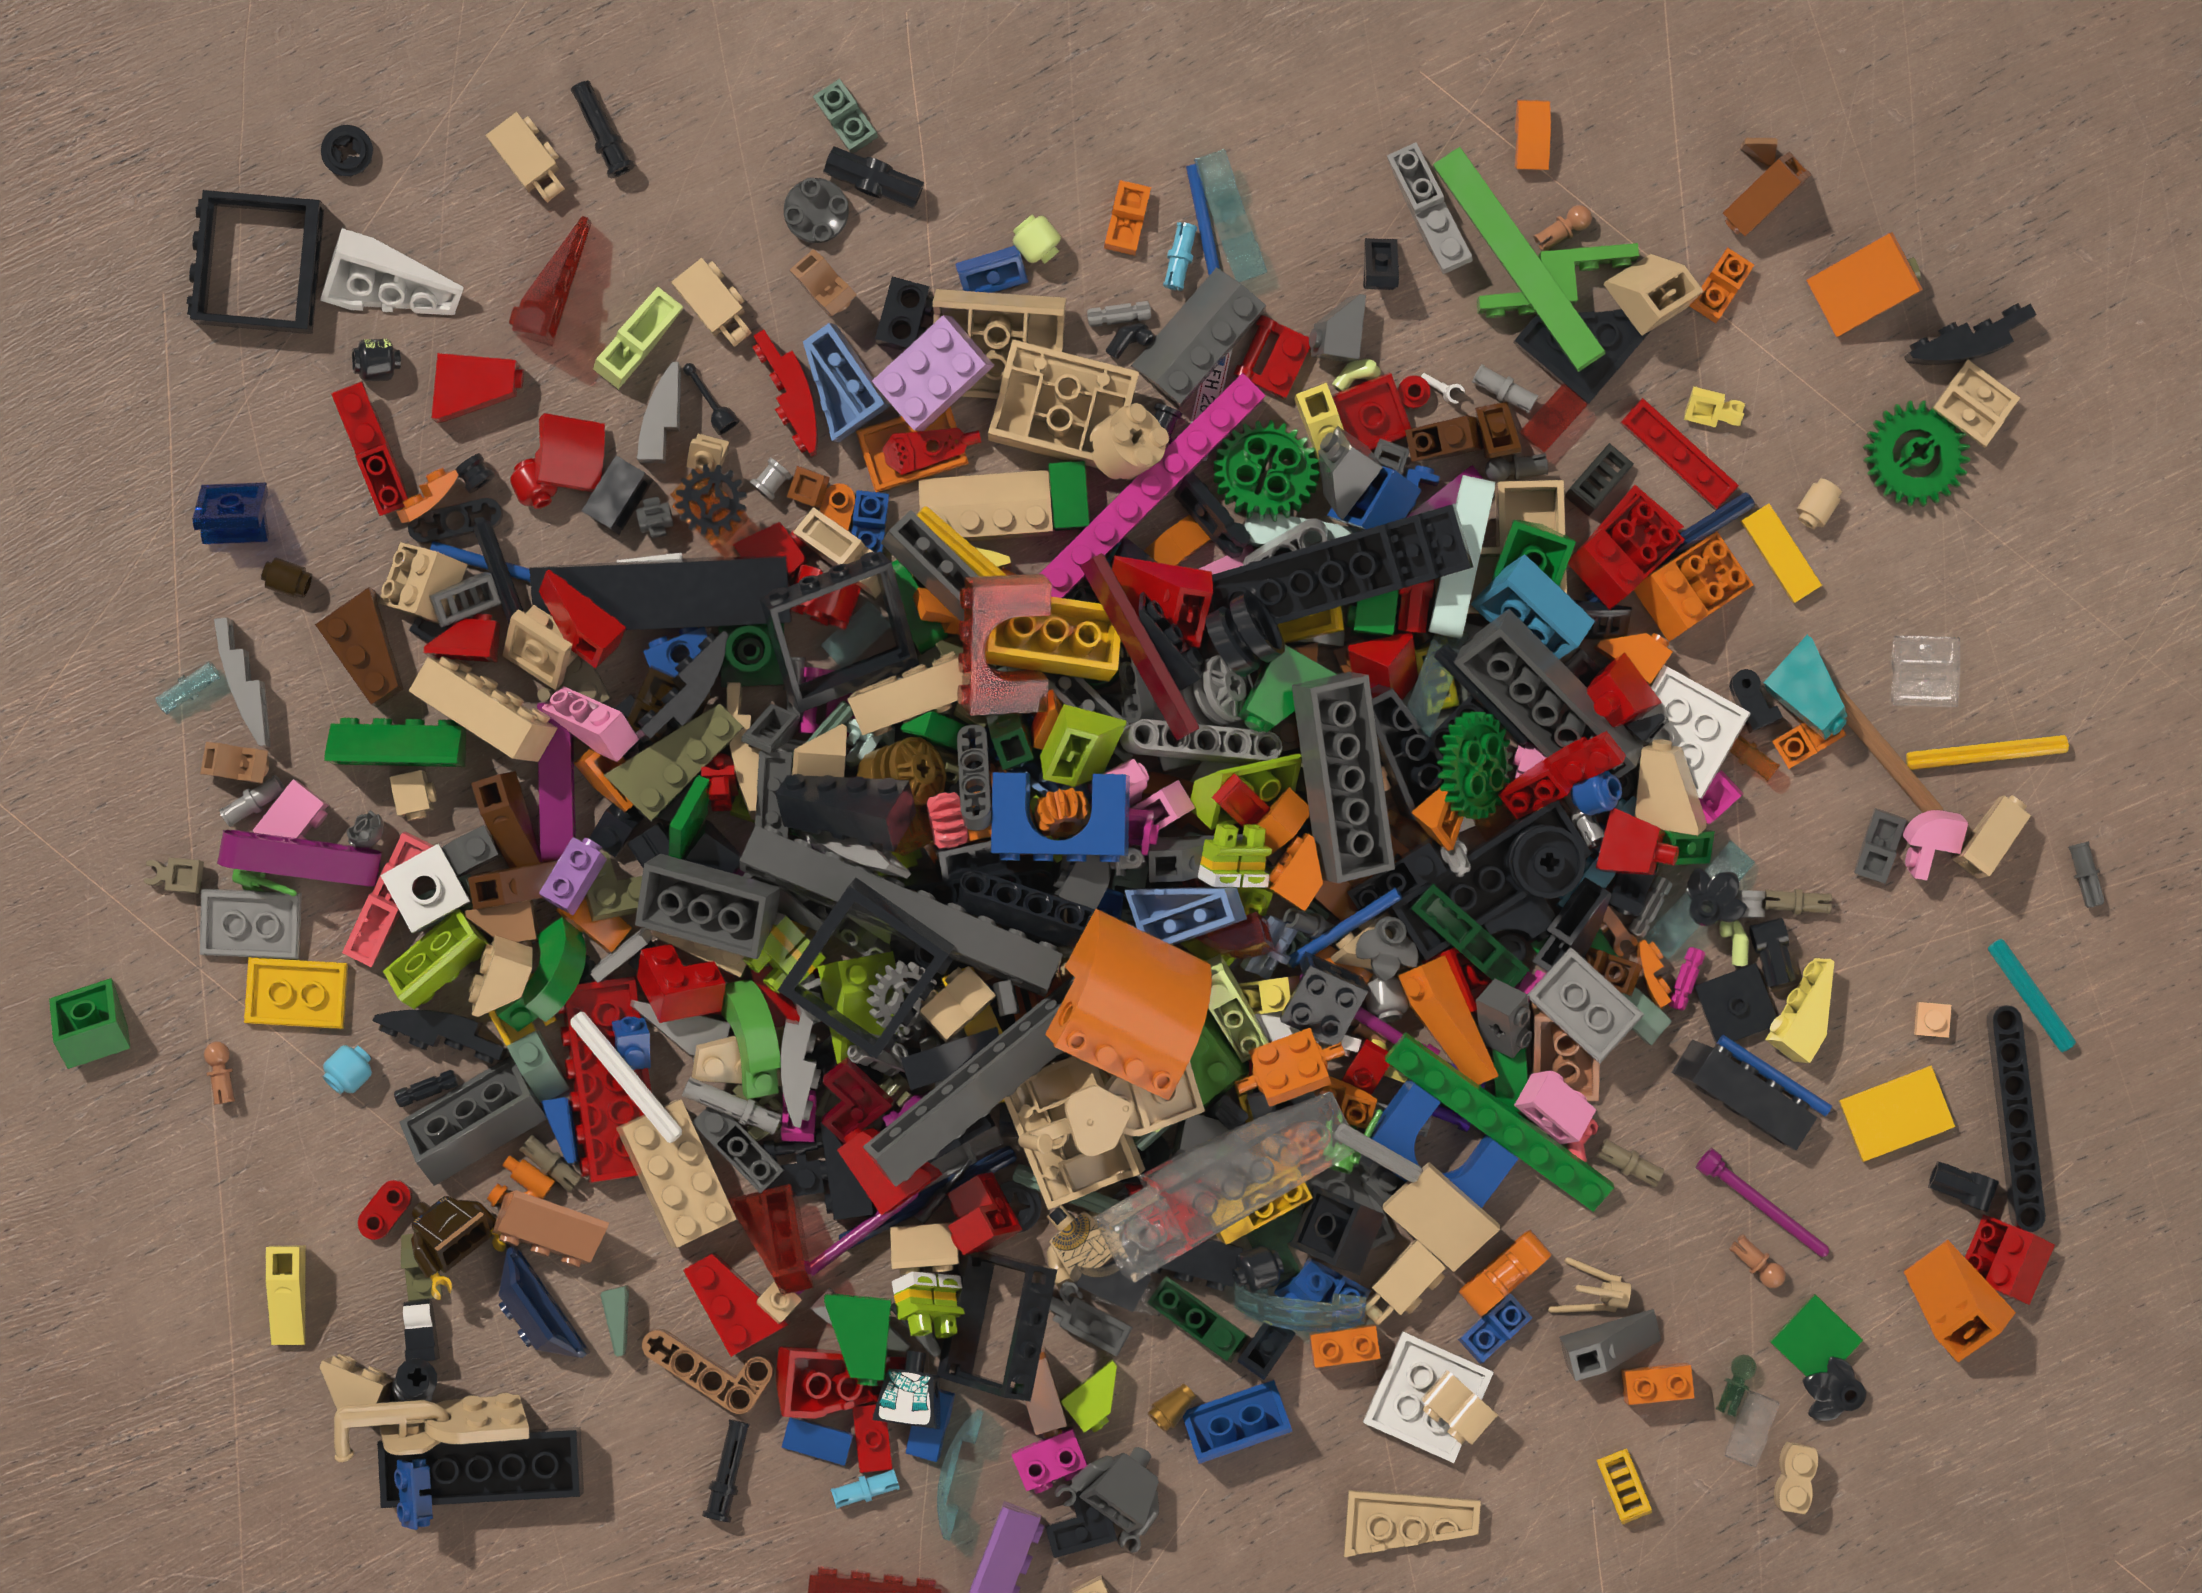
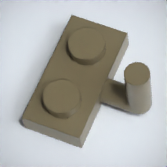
M579 656L567 667L564 682L557 690L541 688L537 693L539 700L548 702L555 692L565 686L602 704L612 699L597 670Z

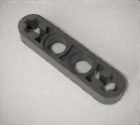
M970 724L961 728L957 735L960 807L964 825L970 830L979 831L987 828L992 823L989 742L985 728L978 724ZM971 739H975L976 748H970ZM972 761L982 762V765L975 769L966 767ZM975 785L984 787L978 793L967 792L970 787ZM974 806L980 807V812L977 816H974Z

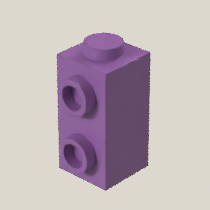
M572 837L539 894L549 903L574 915L607 860L599 852L602 847L586 837L582 842Z

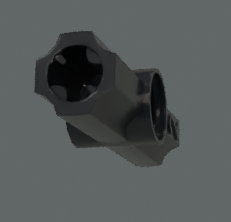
M835 146L830 151L823 170L824 174L852 184L855 189L864 194L879 199L884 197L912 209H915L924 187L923 181L895 171L892 166L872 157H866L865 159Z

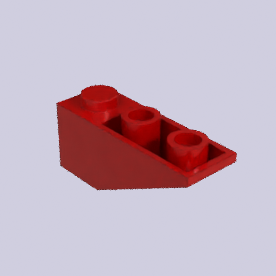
M548 569L543 578L539 593L563 638L572 643L571 651L596 669L619 647L626 627L615 617L597 606L590 598L569 585L565 579Z

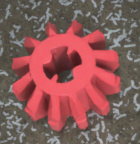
M945 792L930 797L926 806L935 845L939 849H949L966 843L968 830L963 822L959 795L956 792Z

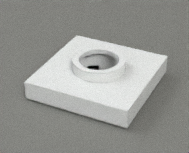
M436 844L380 875L411 933L419 931L471 902L440 844ZM421 876H429L436 883L434 896L427 900L418 899L412 890L414 881Z

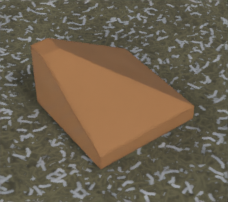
M1746 137L1740 145V150L1766 166H1771L1774 164L1778 139Z

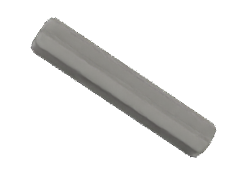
M1341 1123L1334 1133L1336 1140L1412 1183L1418 1180L1422 1172L1420 1166L1352 1127Z

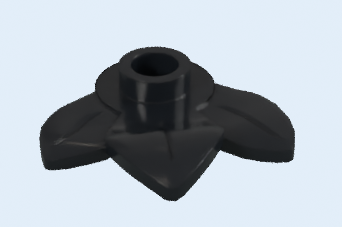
M1697 868L1692 872L1687 882L1686 891L1692 900L1689 906V913L1695 923L1701 926H1711L1718 921L1731 923L1743 916L1747 910V905L1735 898L1739 889L1737 875L1734 872H1722L1711 878L1701 868ZM1708 905L1711 907L1712 912H1704L1701 906Z
M1831 1356L1829 1358L1827 1372L1814 1373L1802 1380L1808 1393L1816 1400L1808 1411V1415L1816 1420H1834L1844 1410L1853 1411L1860 1408L1866 1399V1390L1863 1384L1854 1378L1853 1368L1847 1361L1838 1357ZM1849 1390H1854L1855 1397L1851 1400H1846L1845 1393Z

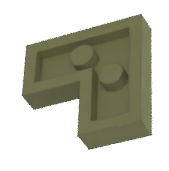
M608 852L602 853L607 860L585 895L592 922L637 913L642 876L617 881Z

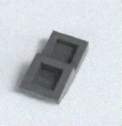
M1877 808L1874 809L1854 870L1855 874L1886 884L1897 854L1898 843L1907 822L1906 818Z
M1011 980L994 983L993 989L996 995L995 999L999 1017L1020 1013L1015 986L1011 984Z

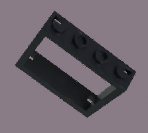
M203 190L202 199H198V207H196V218H200L199 231H194L192 240L193 250L197 251L196 263H191L189 271L190 283H194L192 296L188 295L186 302L188 304L187 315H190V320L199 325L313 334L325 205L320 200ZM217 206L305 214L295 321L207 313Z
M881 551L866 553L859 560L849 564L835 565L828 572L818 576H806L797 584L787 588L779 587L769 592V595L759 598L789 702L799 713L920 665L892 562ZM877 575L896 647L798 685L778 613Z
M855 877L777 991L877 1059L882 1050L889 1053L900 1038L895 1034L900 1024L907 1027L918 1012L913 1008L918 998L925 1001L936 986L931 982L936 972L943 975L954 959L948 955L954 948V945ZM855 902L935 956L879 1038L870 1034L799 984Z
M990 1251L962 1254L957 1275L961 1276L962 1289L956 1291L957 1307L963 1308L965 1314L956 1318L957 1334L944 1338L937 1372L939 1378L1003 1398L1031 1402L1057 1269ZM973 1257L978 1258L977 1266L971 1265ZM995 1265L1025 1272L1003 1382L973 1374ZM1033 1275L1036 1276L1035 1282H1032ZM951 1363L957 1364L955 1373H949Z

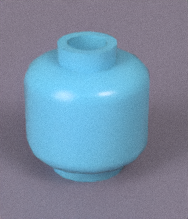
M343 1045L324 1062L323 1069L325 1074L322 1077L337 1093H354L372 1075L371 1067L368 1064L371 1057L359 1046L353 1049Z

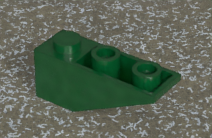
M1007 666L987 673L989 684L982 691L983 696L981 700L991 739L1002 769L1011 771L1039 760L1040 754L1038 749L1033 747L1031 730Z
M1167 1276L1147 1302L1227 1362L1231 1363L1250 1337Z

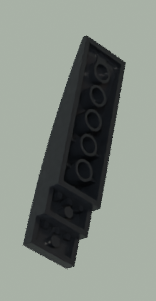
M1456 504L1213 574V595L1209 614L1222 606L1230 609V601L1249 591L1262 601L1278 625L1473 568Z
M787 555L726 558L725 556L529 568L532 606L535 605L552 616L539 593L545 573L549 569L557 576L565 579L569 585L581 594L590 598L609 615L615 617L626 627V630L767 624L759 598L769 595V592L773 589L789 587ZM791 608L778 613L780 623L792 621Z

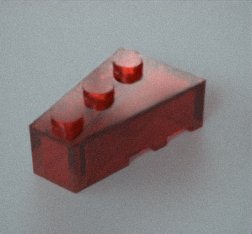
M791 1184L767 1189L761 1194L755 1192L727 1199L738 1223L780 1294L786 1295L814 1288L800 1205Z

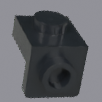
M612 803L605 810L589 839L616 857L644 816L640 815L634 806L624 812Z

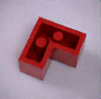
M672 944L641 949L637 979L659 1023L721 1012L726 982L715 961L683 966Z
M992 1172L977 1175L948 1193L952 1211L960 1218L948 1227L952 1233L951 1238L954 1245L963 1255L993 1249L1022 1231Z

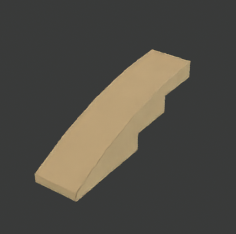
M727 682V711L744 727L730 741L731 755L740 792L750 818L755 820L759 751L761 749L751 747V745L741 741L743 734L752 726L751 715H740L742 703L741 683Z

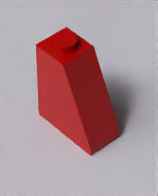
M437 353L431 418L435 422L443 423L517 397V388H523L524 369H519L520 364L512 359Z
M857 1128L843 1138L846 1143L837 1151L881 1215L893 1212L943 1175L938 1168L926 1162L908 1180L901 1182L895 1187L882 1174L863 1148L865 1144L880 1132L874 1128L864 1131Z

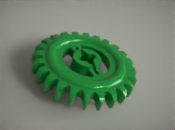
M1909 400L1905 411L1902 410L1899 404L1894 405V416L1886 410L1883 411L1882 416L1885 423L1878 420L1873 421V425L1878 432H1867L1866 435L1873 441V444L1863 446L1865 451L1872 453L1871 456L1863 459V462L1873 464V468L1867 472V475L1878 476L1874 487L1885 485L1884 497L1894 492L1895 503H1899L1903 497H1906L1909 507L1913 506L1916 498L1920 505L1925 507L1928 496L1934 503H1939L1938 492L1949 497L1951 491L1948 485L1953 487L1961 485L1955 475H1967V471L1961 468L1960 464L1969 463L1971 459L1961 455V452L1968 450L1971 446L1969 444H1960L1959 442L1967 434L1964 432L1956 433L1954 431L1956 426L1948 423L1944 417L1939 416L1932 408L1930 411H1927L1925 400L1920 402L1917 410H1915L1913 402ZM1908 431H1921L1930 435L1929 438L1915 437L1908 441L1902 447L1901 459L1895 463L1893 448L1896 440L1902 434ZM1930 441L1933 442L1923 450L1924 453H1922L1921 457L1913 458L1904 466H1899L1912 456L1915 449L1924 447ZM1938 445L1940 458L1937 467L1932 473L1924 477H1911L1903 473L1907 468L1920 469L1927 465L1933 459L1934 447Z

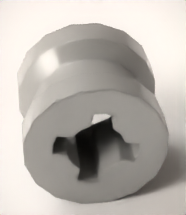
M1738 890L1735 898L1747 905V910L1741 918H1765V910L1762 908L1765 891Z

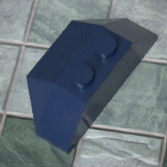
M511 1246L508 1248L498 1295L502 1300L499 1303V1307L509 1320L512 1318L516 1320L521 1328L517 1332L527 1347L533 1345L539 1351L583 1358L591 1353L519 1247Z

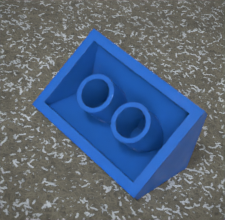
M1275 1380L1190 1408L1183 1415L1198 1464L1292 1432Z

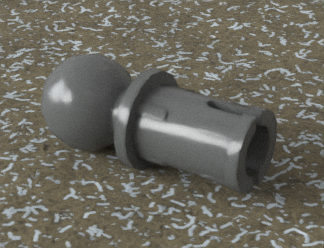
M1546 453L1526 457H1517L1515 454L1512 455L1511 462L1502 457H1494L1486 464V475L1494 482L1505 481L1512 474H1514L1515 481L1519 480V477L1547 475L1548 462Z

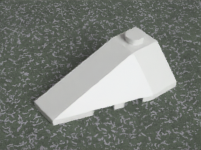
M342 228L320 301L349 310L363 311V307H380L382 312H393L394 308L411 309L414 313L454 315L463 292V286L372 237Z

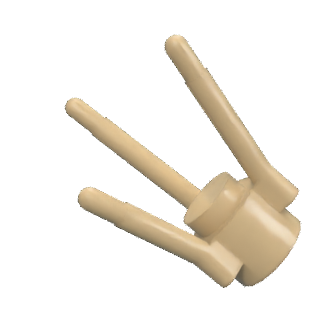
M1569 1257L1565 1258V1263L1608 1281V1283L1603 1282L1601 1288L1583 1285L1575 1287L1578 1292L1599 1295L1600 1302L1605 1303L1551 1306L1548 1309L1550 1313L1616 1312L1617 1308L1627 1309L1631 1295L1630 1283L1621 1282V1276L1610 1275Z

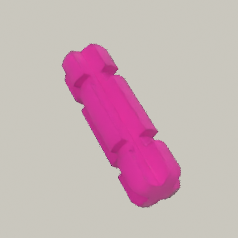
M1695 947L1688 948L1684 958L1686 963L1682 964L1674 985L1675 993H1671L1670 996L1671 1002L1668 1003L1670 1007L1680 1011L1686 1009L1689 1001L1687 996L1692 993L1700 971L1698 966L1702 965L1705 957L1704 951Z

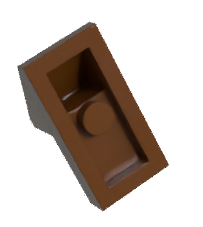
M1507 402L1475 408L1483 439L1485 458L1522 452Z

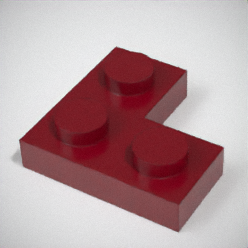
M848 1057L823 1076V1083L842 1101L822 1116V1124L844 1144L846 1143L843 1139L845 1136L857 1128H860L862 1131L893 1106V1099Z

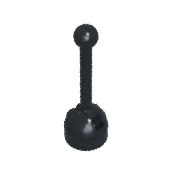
M692 363L685 364L683 367L684 373L687 376H691L713 409L711 424L716 433L722 435L730 431L740 421L736 414L730 408L718 407L696 374L695 365Z

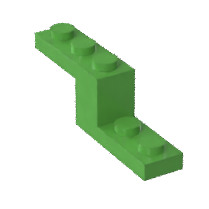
M1638 243L1551 250L1541 251L1538 257L1574 306L1578 301L1575 275L1576 266H1579L1580 271L1599 269V264L1611 263L1612 268L1632 266L1631 262L1636 261L1639 257ZM1522 292L1479 296L1476 301L1477 313H1486V318L1505 316V311L1518 310V315L1536 314Z

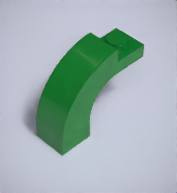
M563 917L537 934L541 951L540 961L535 973L526 983L522 997L496 1009L497 1016L517 1032L538 1017L544 1022L551 1019L571 997L582 976L586 960L584 937L582 932Z

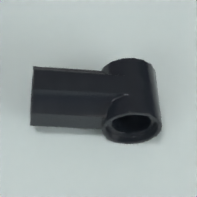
M1778 918L1750 925L1751 941L1756 954H1759L1767 987L1795 981L1787 948L1789 946V937L1784 920Z
M1937 1161L1932 1170L1928 1188L1960 1199L1961 1203L1989 1212L1999 1181L1971 1171V1173H1968L1957 1167Z

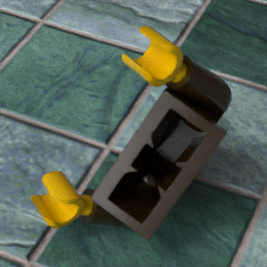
M444 1196L432 1206L425 1202H420L412 1210L414 1220L411 1225L414 1235L411 1238L414 1259L426 1278L430 1277L432 1280L431 1293L437 1300L441 1299V1295L436 1289L437 1285H445L449 1293H451L452 1289L451 1281L445 1276H440L438 1271L441 1270L443 1273L449 1271L492 1237V1234L494 1235L492 1239L493 1247L500 1252H503L506 1248V1244L499 1241L500 1235L492 1233L496 1218L478 1201L456 1200L449 1196Z

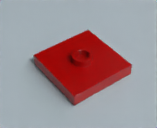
M1390 372L1332 395L1343 429L1367 445L1371 451L1376 449L1380 438L1389 442H1395L1406 437L1405 430L1412 429Z

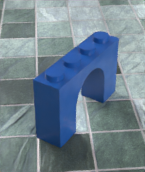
M993 772L991 853L1000 854V860L1020 861V854H1033V861H1053V855H1066V861L1086 862V855H1100V862H1120V856H1128L1129 775L1093 774L1092 812L1088 824L1078 835L1067 840L1057 841L1041 834L1032 821L1030 815L1031 774Z
M1408 1078L1383 1111L1370 1138L1419 1166L1414 1151L1415 1140L1423 1125L1440 1104V1101ZM1486 1134L1464 1164L1451 1172L1442 1174L1482 1208L1519 1158ZM1394 1173L1397 1177H1399L1400 1179H1402L1404 1182H1407V1181H1408V1180H1406L1405 1178H1403V1177L1399 1176L1398 1174Z

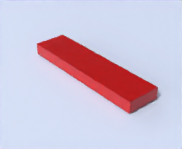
M1644 398L1620 422L1623 427L1714 510H1717L1739 486Z

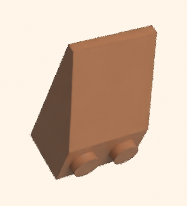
M1530 1001L1532 1074L1554 1071L1564 1078V1082L1570 1088L1582 1093L1587 1098V1101H1599L1600 1064Z

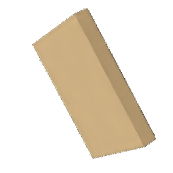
M1430 1162L1422 1167V1172L1416 1182L1407 1181L1383 1203L1382 1209L1453 1272L1500 1230L1498 1222Z

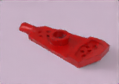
M959 428L894 433L884 445L883 453L886 465L899 474L905 475L964 454L967 446L982 442L979 430L964 433ZM934 440L939 444L936 452H929L926 449V444L929 441Z

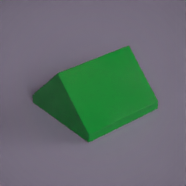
M1513 520L1491 582L1506 566L1525 554L1555 584L1560 586L1576 541L1543 524Z

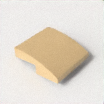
M1966 360L1932 409L1985 448L2002 426L2005 418L2019 401L2020 397L1970 360Z

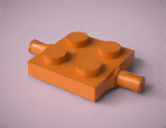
M1311 1028L1248 1050L1253 1062L1254 1075L1235 1081L1239 1094L1258 1087L1265 1095L1269 1107L1332 1084L1327 1072V1061L1345 1056V1052L1341 1042L1322 1049L1315 1041Z

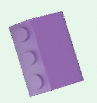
M1004 1501L969 1593H1019L1021 1587L1015 1585L1019 1573L1026 1575L1033 1557L1027 1554L1031 1542L1038 1544L1045 1526L1039 1523L1041 1519L1040 1514Z

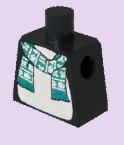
M907 1351L904 1370L888 1368L872 1420L940 1429L939 1375L924 1373L926 1353Z

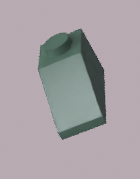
M534 1031L507 1046L521 1075L541 1104V1101L550 1100L571 1089L541 1031Z

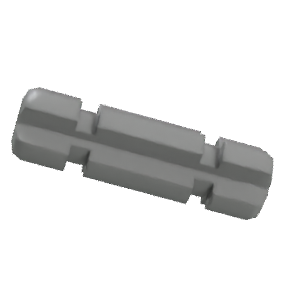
M1148 301L1136 302V305L1131 306V303L1105 306L1103 310L1100 307L1090 308L1087 311L1088 324L1091 327L1103 326L1102 323L1106 322L1107 325L1133 322V319L1138 318V321L1148 320L1151 318L1150 304Z
M1661 876L1655 878L1651 886L1653 889L1648 891L1640 915L1632 920L1628 930L1637 937L1643 938L1650 928L1648 926L1649 922H1653L1665 900L1663 899L1664 895H1668L1672 887V883L1668 879Z

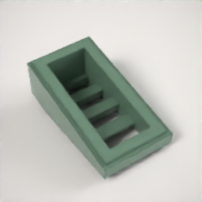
M628 1285L605 1290L600 1294L614 1354L617 1357L626 1354Z

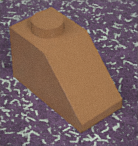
M532 900L465 911L466 918L493 937L496 935L529 947H533L532 941L538 940V924L534 901Z

